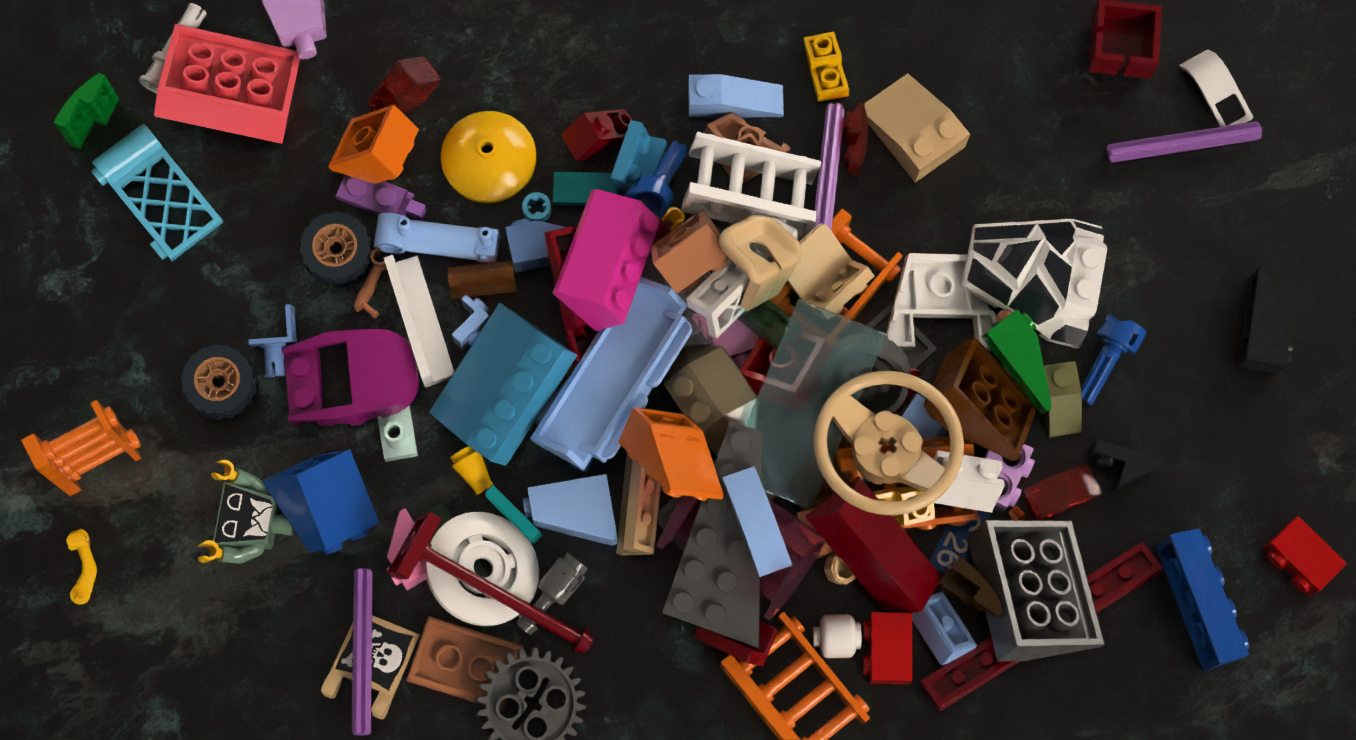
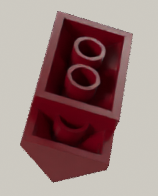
M578 225L544 233L543 238L554 288ZM557 298L567 347L577 354L572 364L578 363L598 331L590 327Z
M860 476L847 484L861 495L880 501ZM836 493L806 515V519L885 613L922 612L942 576L893 515H880L861 510L843 500Z

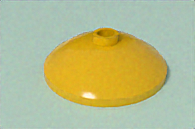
M482 111L464 117L449 130L441 148V165L448 183L461 196L480 203H497L515 196L529 183L536 166V148L531 134L517 119L501 112ZM484 146H491L493 148L490 153L481 151Z

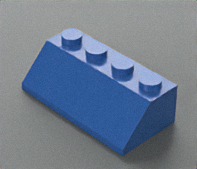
M1200 528L1169 535L1157 544L1155 548L1203 672L1249 656L1247 651L1249 649L1248 638L1243 630H1239L1236 623L1237 611L1233 601L1230 598L1227 599L1222 587L1225 584L1224 577L1219 567H1215L1211 559L1212 547L1209 539L1205 535L1202 536Z

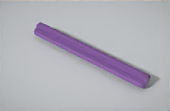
M830 103L826 107L820 157L821 166L818 174L814 210L816 211V222L813 228L822 223L832 230L844 120V109L840 103Z
M1255 121L1107 145L1106 154L1109 162L1114 163L1261 139L1262 128L1259 122Z
M366 568L354 571L352 732L358 736L371 733L373 574L371 569Z

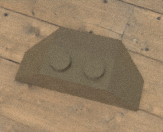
M685 343L664 376L663 383L681 412L687 415L703 431L708 447L718 455L730 421L757 430L759 398L724 347Z

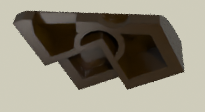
M959 557L946 567L941 575V580L936 586L937 589L943 591L944 594L962 606L971 607L980 612H984L986 609L995 617L1001 615L1004 609L997 595L982 575L968 562Z

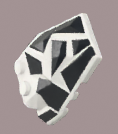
M1075 219L975 224L972 228L961 287L994 308L1001 307L1012 312L1018 309L1021 314L1026 313L1035 323L1036 330L1040 332L1039 336L1043 339L1079 349L1087 334L1089 320L1095 315L1098 306L1107 254V245L1103 243L1104 233L1102 226Z

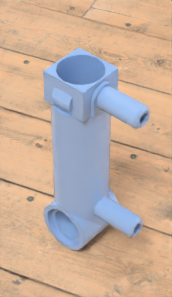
M381 213L378 216L373 247L381 248L382 252L391 254H402L407 251L496 264L500 235L498 229H490L488 227L474 228L410 220L403 215L395 213Z

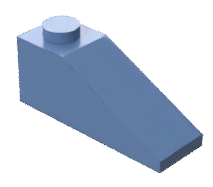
M529 219L517 220L511 226L505 227L515 273L550 266L543 238L544 233L567 227L538 220L530 222Z

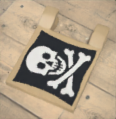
M372 615L371 689L378 691L379 694L374 701L371 712L374 717L384 719L419 641L420 634ZM353 623L321 688L323 695L330 699H334L337 696L343 677L352 681Z

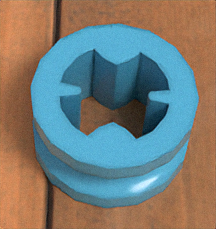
M534 192L525 197L522 203L525 219H529L530 222L537 220L546 222L550 218L551 203L545 194ZM539 203H543V213L537 211L535 214H531V204L537 206Z

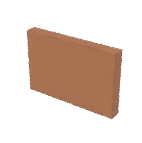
M428 616L406 681L483 705L474 701L475 698L483 697L485 694L484 691L477 687L478 684L489 683V680L483 673L485 671L495 673L496 669L493 662L496 660L505 665L504 654L506 653L513 655L516 660L518 649H524V646ZM508 698L501 701L499 711L504 712Z

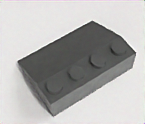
M986 520L967 537L975 569L991 586L1004 609L999 617H995L985 609L997 662L1029 661L1098 648L1104 645L1072 521Z

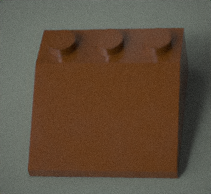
M973 336L945 355L932 386L939 390L954 408L962 427L963 438L1009 460L1015 461L1020 456L1037 409L1008 372L981 342ZM926 398L923 406L926 408L929 416L938 421L945 430H948L939 410Z

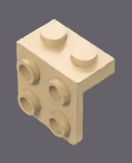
M820 223L799 241L802 250L801 259L787 282L810 312L829 320L840 313L844 304L854 295L859 294L866 288L867 283L874 277V274L868 266L853 261L829 227Z

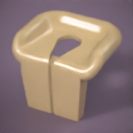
M765 215L750 216L724 229L719 236V245L723 253L743 270L750 280L741 306L746 311L777 296L801 259L802 250L799 241L780 223ZM759 243L763 245L774 261L770 263L750 249L749 244Z

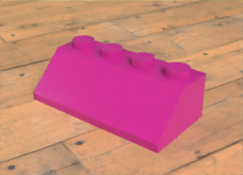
M599 189L591 190L553 294L595 331L624 324L661 220L640 200Z

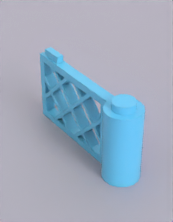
M144 123L92 161L95 168L91 170V173L102 186L108 183L153 237L154 241L150 245L162 260L167 256L171 261L175 260L223 223L220 216ZM163 158L170 166L168 179L151 177L152 166ZM146 171L145 177L140 176L142 173ZM174 172L180 180H173ZM132 181L144 182L143 197H128L122 188ZM150 183L167 185L165 201L148 199ZM172 185L188 188L190 191L188 203L170 202ZM194 197L201 205L193 204ZM134 203L141 204V211H139ZM147 205L164 206L162 223L148 222L145 218ZM169 207L187 209L185 225L167 224ZM192 210L206 211L213 219L204 227L190 226ZM154 228H161V236ZM166 230L184 231L183 242L171 250L165 243ZM189 231H190V232H196V233H194L192 236L189 237Z

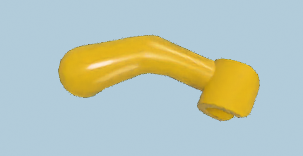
M79 529L70 532L66 541L71 551L78 550L82 562V572L75 586L70 591L71 600L75 604L80 605L87 603L90 599L97 574V566L90 549L89 535L85 530Z

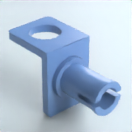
M285 304L287 337L248 339V345L252 347L260 346V348L264 349V376L267 378L286 376L282 348L287 347V344L297 343L295 307L291 304Z

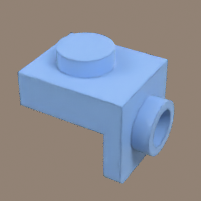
M467 295L461 300L463 307L471 316L452 333L454 343L463 351L469 345L472 346L489 320L488 313L490 312L480 299L475 298L472 300Z

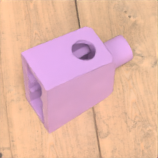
M262 0L283 48L296 47L300 59H309L316 56L317 51L314 42L323 40L327 36L324 0Z

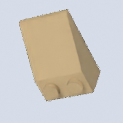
M908 73L858 108V112L914 182H917L965 148L970 133L953 112Z

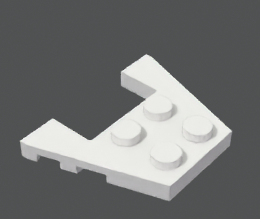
M909 253L905 257L885 334L887 339L895 342L902 350H912L915 347L913 318L973 319L974 336L988 351H992L981 336L996 326V315L994 311H990L985 301L961 287L967 255Z

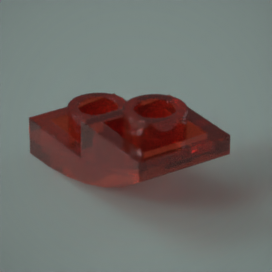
M861 102L857 103L854 112L848 110L842 127L847 130L845 141L850 142L844 161L849 162L847 173L859 177L868 139L867 114L864 103Z
M1087 464L1056 474L1024 489V493L1038 519L1065 512L1070 506L1096 499L1102 493Z

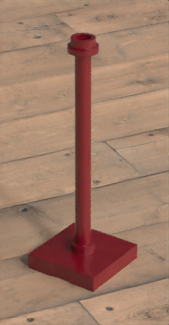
M432 512L423 513L418 516L386 574L396 580L409 579L418 561L423 562L425 560L573 643L572 650L576 653L580 651L585 654L594 639V636L589 634V630L583 628L580 632L435 551L431 548L432 544L429 541L442 518Z

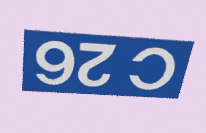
M976 510L978 514L977 520L969 521L968 524L963 526L948 524L929 560L933 566L944 572L946 567L959 557L967 561L971 554L967 537L989 519L990 513Z

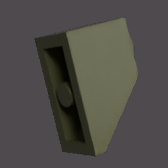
M1076 362L1044 365L1052 408L1044 413L1048 437L1081 433L1082 392Z

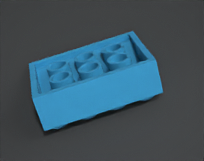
M499 303L429 413L491 462L506 466L576 359L577 354L504 304Z

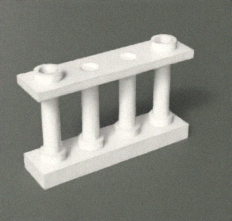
M696 133L689 156L700 159L698 182H690L683 199L682 212L696 214L703 208L710 218L734 224L753 215L772 216L795 228L799 239H803L812 230L816 222V211L804 208L806 184L812 185L821 166V161L717 137L712 134ZM713 162L732 166L729 191L710 187ZM744 169L762 173L760 198L741 194ZM775 177L793 181L791 205L773 201Z

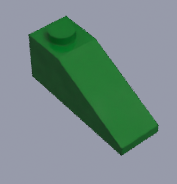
M1017 309L981 337L1042 415L1052 408L1039 339L1034 331L1036 325L1026 313L1021 314Z

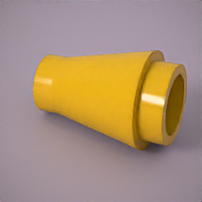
M470 446L465 447L450 457L454 463L452 465L453 469L469 484L476 495L481 494L494 485L489 477L482 455Z

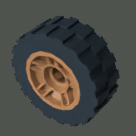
M332 211L329 214L323 213L320 217L310 221L308 227H305L303 230V236L300 237L299 244L301 249H299L302 261L309 274L322 284L326 283L328 286L333 287L335 285L347 286L348 283L358 281L360 276L365 275L368 266H371L370 255L373 247L365 225L363 226L358 218H353L348 213L344 212L343 214L338 211ZM336 244H339L342 248L341 252L337 254L332 253L331 251L336 247Z
M212 344L210 347L199 349L196 354L193 353L189 357L190 360L183 367L184 372L180 380L183 386L181 388L186 396V400L198 413L200 412L204 417H212L215 420H222V418L231 419L235 415L243 413L244 409L251 405L253 396H256V384L258 382L253 366L241 351L225 344L223 346ZM214 379H225L223 386L215 387Z

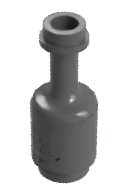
M568 552L563 558L559 557L540 580L538 587L541 589L542 595L533 606L546 612L553 603L565 604L586 578L583 575L588 568ZM521 614L515 622L530 635L539 629L535 622Z

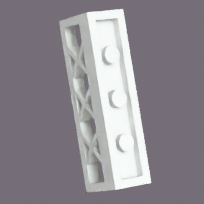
M771 216L798 240L795 228ZM759 243L749 244L750 249L770 263L774 261L763 245ZM728 258L727 263L722 268L713 272L686 298L688 308L706 317L709 335L716 339L745 311L741 306L744 297L742 293L746 292L750 280L746 273L730 258ZM723 313L722 317L718 320L717 317Z
M393 255L384 257L425 388L450 380L454 374V369L418 256L395 262Z

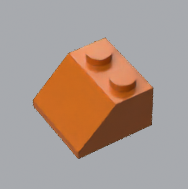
M394 104L350 120L328 167L332 171L373 184L394 180L403 171L402 165L407 154L414 147L413 141L419 129Z

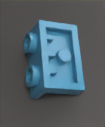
M630 120L611 175L612 182L618 192L622 194H627L637 177L641 175L652 176L662 160L668 145L665 139L649 136L641 122Z

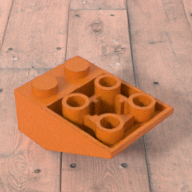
M633 407L618 441L628 452V457L638 462L645 469V474L655 479L662 486V491L669 496L679 498L681 495H686L702 501H706L707 498L722 500L724 493L703 431L685 414Z

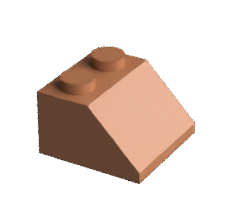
M703 208L651 247L653 264L676 294L683 289L685 291L693 289L700 283L702 275L709 270L712 272L719 270L728 261L727 256L719 245L720 233Z

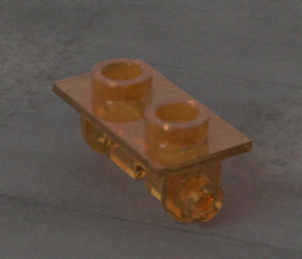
M512 260L448 268L452 300L462 299L465 295L478 297L516 292Z

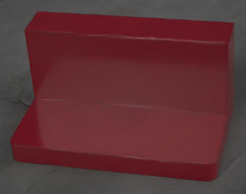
M759 620V648L700 626L697 627L694 638L746 663L763 667L778 630Z

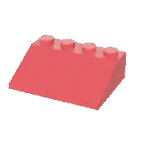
M175 24L157 89L154 116L282 144L300 58L295 50Z

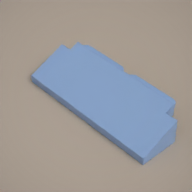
M641 277L625 323L598 331L530 439L535 444L582 470L586 468L592 457L603 463L607 459L614 457L621 447L618 441L632 408L646 407L649 392L661 383L692 333L691 324L682 316L688 306L686 302L671 287Z

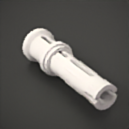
M189 3L178 25L198 29L207 13L205 10L199 12L202 9L200 6ZM172 34L162 51H157L152 56L153 63L146 75H141L139 78V82L145 88L156 94Z

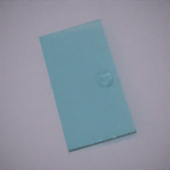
M798 299L745 424L747 427L763 432L762 486L764 491L812 509L824 481L815 458L813 443L814 429L819 412L827 399L840 386L857 376L871 372L887 336L886 333ZM863 389L850 396L858 401ZM832 419L827 434V448L831 462L843 437V433Z

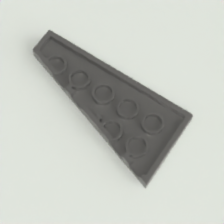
M730 421L714 465L724 497L722 500L707 498L706 501L701 502L662 613L759 648L760 577L756 574L747 545L743 540L722 477L755 466L762 483L763 432Z

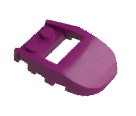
M360 329L331 331L282 348V353L285 357L290 415L288 416V421L294 427H301L300 422H316L319 426H334L333 424L362 425L365 424L366 420L379 416L385 418L406 409L412 403L418 391V367L411 343L405 337L390 330ZM347 343L352 404L325 409L319 348Z

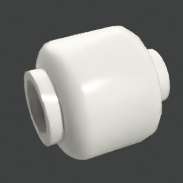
M849 614L823 615L819 621V627L812 628L813 647H819L820 653L824 658H851L855 654L856 649H861L860 622H855L853 616Z

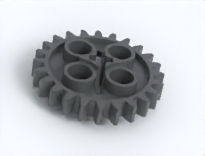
M537 648L531 649L529 657H527L524 649H518L516 660L513 655L506 653L504 654L505 665L496 660L493 662L496 672L485 671L483 673L489 680V683L478 684L477 687L484 691L485 694L483 697L475 698L474 701L483 704L484 709L475 712L476 716H485L486 721L479 728H490L492 730L487 740H495L497 738L500 740H566L565 734L577 735L571 725L572 723L583 722L580 717L576 716V711L586 709L585 705L577 703V698L585 695V692L575 691L574 686L581 679L569 678L574 669L572 666L564 669L560 668L563 662L562 657H558L551 662V651L549 650L545 651L542 657L539 658ZM523 670L529 671L533 676V684L527 690L522 688L518 682V677ZM547 678L548 683L533 701L537 706L536 709L527 710L518 728L514 730L512 728L513 723L527 707L524 698L533 697L539 689L542 680ZM552 689L556 690L561 697L560 704L554 709L546 702V696ZM506 698L510 699L514 704V712L508 718L503 717L499 711L501 701ZM534 717L542 724L541 733L536 737H532L527 731V724Z

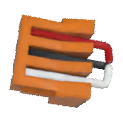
M1018 506L1008 512L1012 521L1024 520L1023 515L1025 513Z

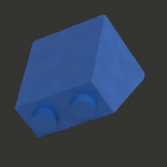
M350 449L315 455L263 480L266 489L309 552L323 551L324 555L336 552L343 548L342 542L349 538L351 541L361 539L370 534L369 528L379 524Z

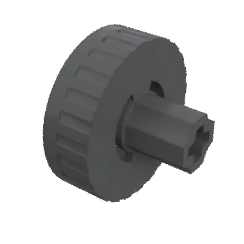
M872 333L849 335L839 340L827 355L822 374L823 391L828 399L835 390L851 380L850 371L853 378L876 371H897L911 375V366L907 355L892 340ZM880 384L866 387L850 396L875 415L881 411L894 413L905 401L908 388L899 385Z

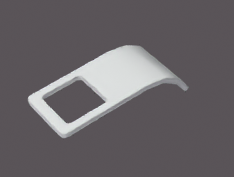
M1207 49L1179 65L1181 69L1185 70L1195 80L1220 127L1226 125L1215 104L1232 94L1236 95L1245 112V116L1229 125L1242 124L1253 119V115L1233 77L1216 53Z

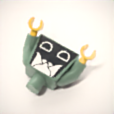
M228 460L216 461V463L222 464L225 467V473L223 476L218 473H211L212 478L215 480L229 479L230 483L224 482L213 541L207 540L198 545V547L208 548L209 557L200 556L198 557L199 562L207 563L216 559L218 562L242 564L262 555L264 549H272L275 534L293 536L295 530L285 515L279 514V506L266 489L264 483L257 476L238 468L234 469L233 464Z

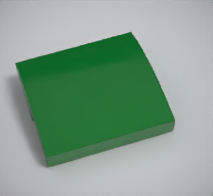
M98 73L72 94L53 123L70 146L81 150L94 122L104 126L107 125L119 101V97L106 76Z

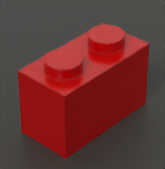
M1299 516L1289 521L1262 548L1267 553L1266 556L1269 562L1278 569L1283 568L1292 577V584L1299 591L1308 593L1310 596L1321 591L1347 564Z
M871 612L868 621H863L862 639L863 641H868V655H863L862 658L863 675H868V684L909 685L912 682V613Z

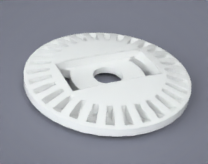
M486 512L465 513L447 521L431 539L432 549L476 573L474 571V562L478 559L487 560L492 566V573L489 577L483 578L529 604L532 601L539 582L538 559L531 542L509 520ZM482 537H485L490 541H484ZM425 561L426 578L434 597L454 617L473 625L494 626L508 622L519 615L516 611L462 582L467 589L476 594H483L484 598L469 593L458 582L461 580Z

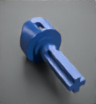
M673 141L652 176L641 175L637 177L625 197L640 200L661 220L674 198L673 192L668 185L685 158L688 147L684 143L679 144L677 141Z
M1110 314L1106 315L1096 333L1105 345L1081 386L1082 401L1093 405L1110 372L1117 363L1121 352L1132 355L1136 354L1146 336L1147 331L1131 320L1119 321Z

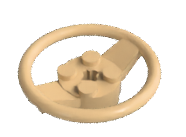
M870 372L844 383L824 403L814 429L815 458L828 485L849 504L874 514L901 515L927 507L949 489L962 464L964 439L962 427L954 408L947 398L934 386L916 376L903 372ZM891 384L907 387L926 397L939 410L949 431L950 454L946 467L944 468L921 450L922 437L909 420L897 414H892L889 411H881L875 415L850 395L866 387ZM831 419L851 443L855 468L865 479L879 485L882 483L901 482L924 492L907 500L888 502L868 498L850 488L839 477L829 457L827 434ZM880 444L891 445L895 453L890 451L885 454L881 453Z

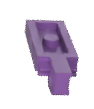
M345 175L336 194V198L339 201L378 216L381 213H395L423 221L427 212L424 204L413 200L414 194L385 181L373 184Z

